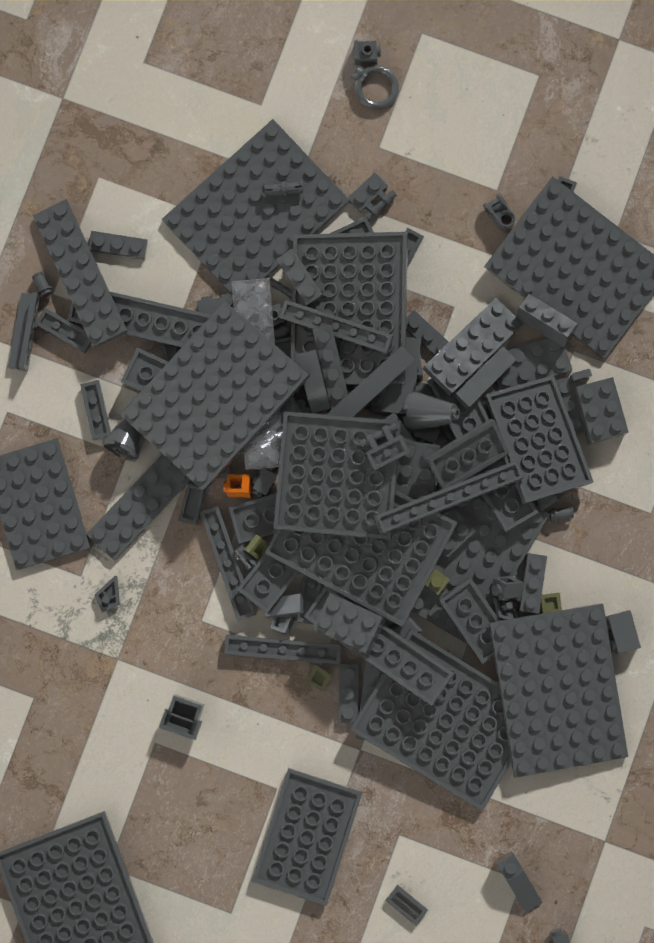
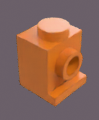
M227 474V481L223 483V491L226 492L228 498L252 499L253 484L251 483L253 480L250 474Z

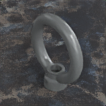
M373 65L364 69L359 66L351 77L355 81L354 89L358 100L370 109L380 110L387 108L398 96V80L394 73L386 67ZM380 73L389 79L392 88L386 100L373 102L363 94L362 83L369 74Z

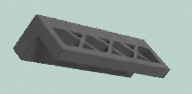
M21 293L8 368L24 371L29 369L36 329L35 323L38 318L41 296L38 293Z

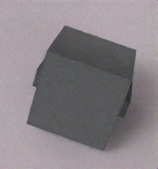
M176 694L173 695L169 709L164 710L158 728L196 740L202 724L200 717L205 704Z

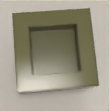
M255 535L245 551L260 560L265 554L269 543Z
M434 568L425 586L439 595L450 579Z
M560 593L542 595V613L562 610Z
M316 665L306 682L323 691L332 674Z

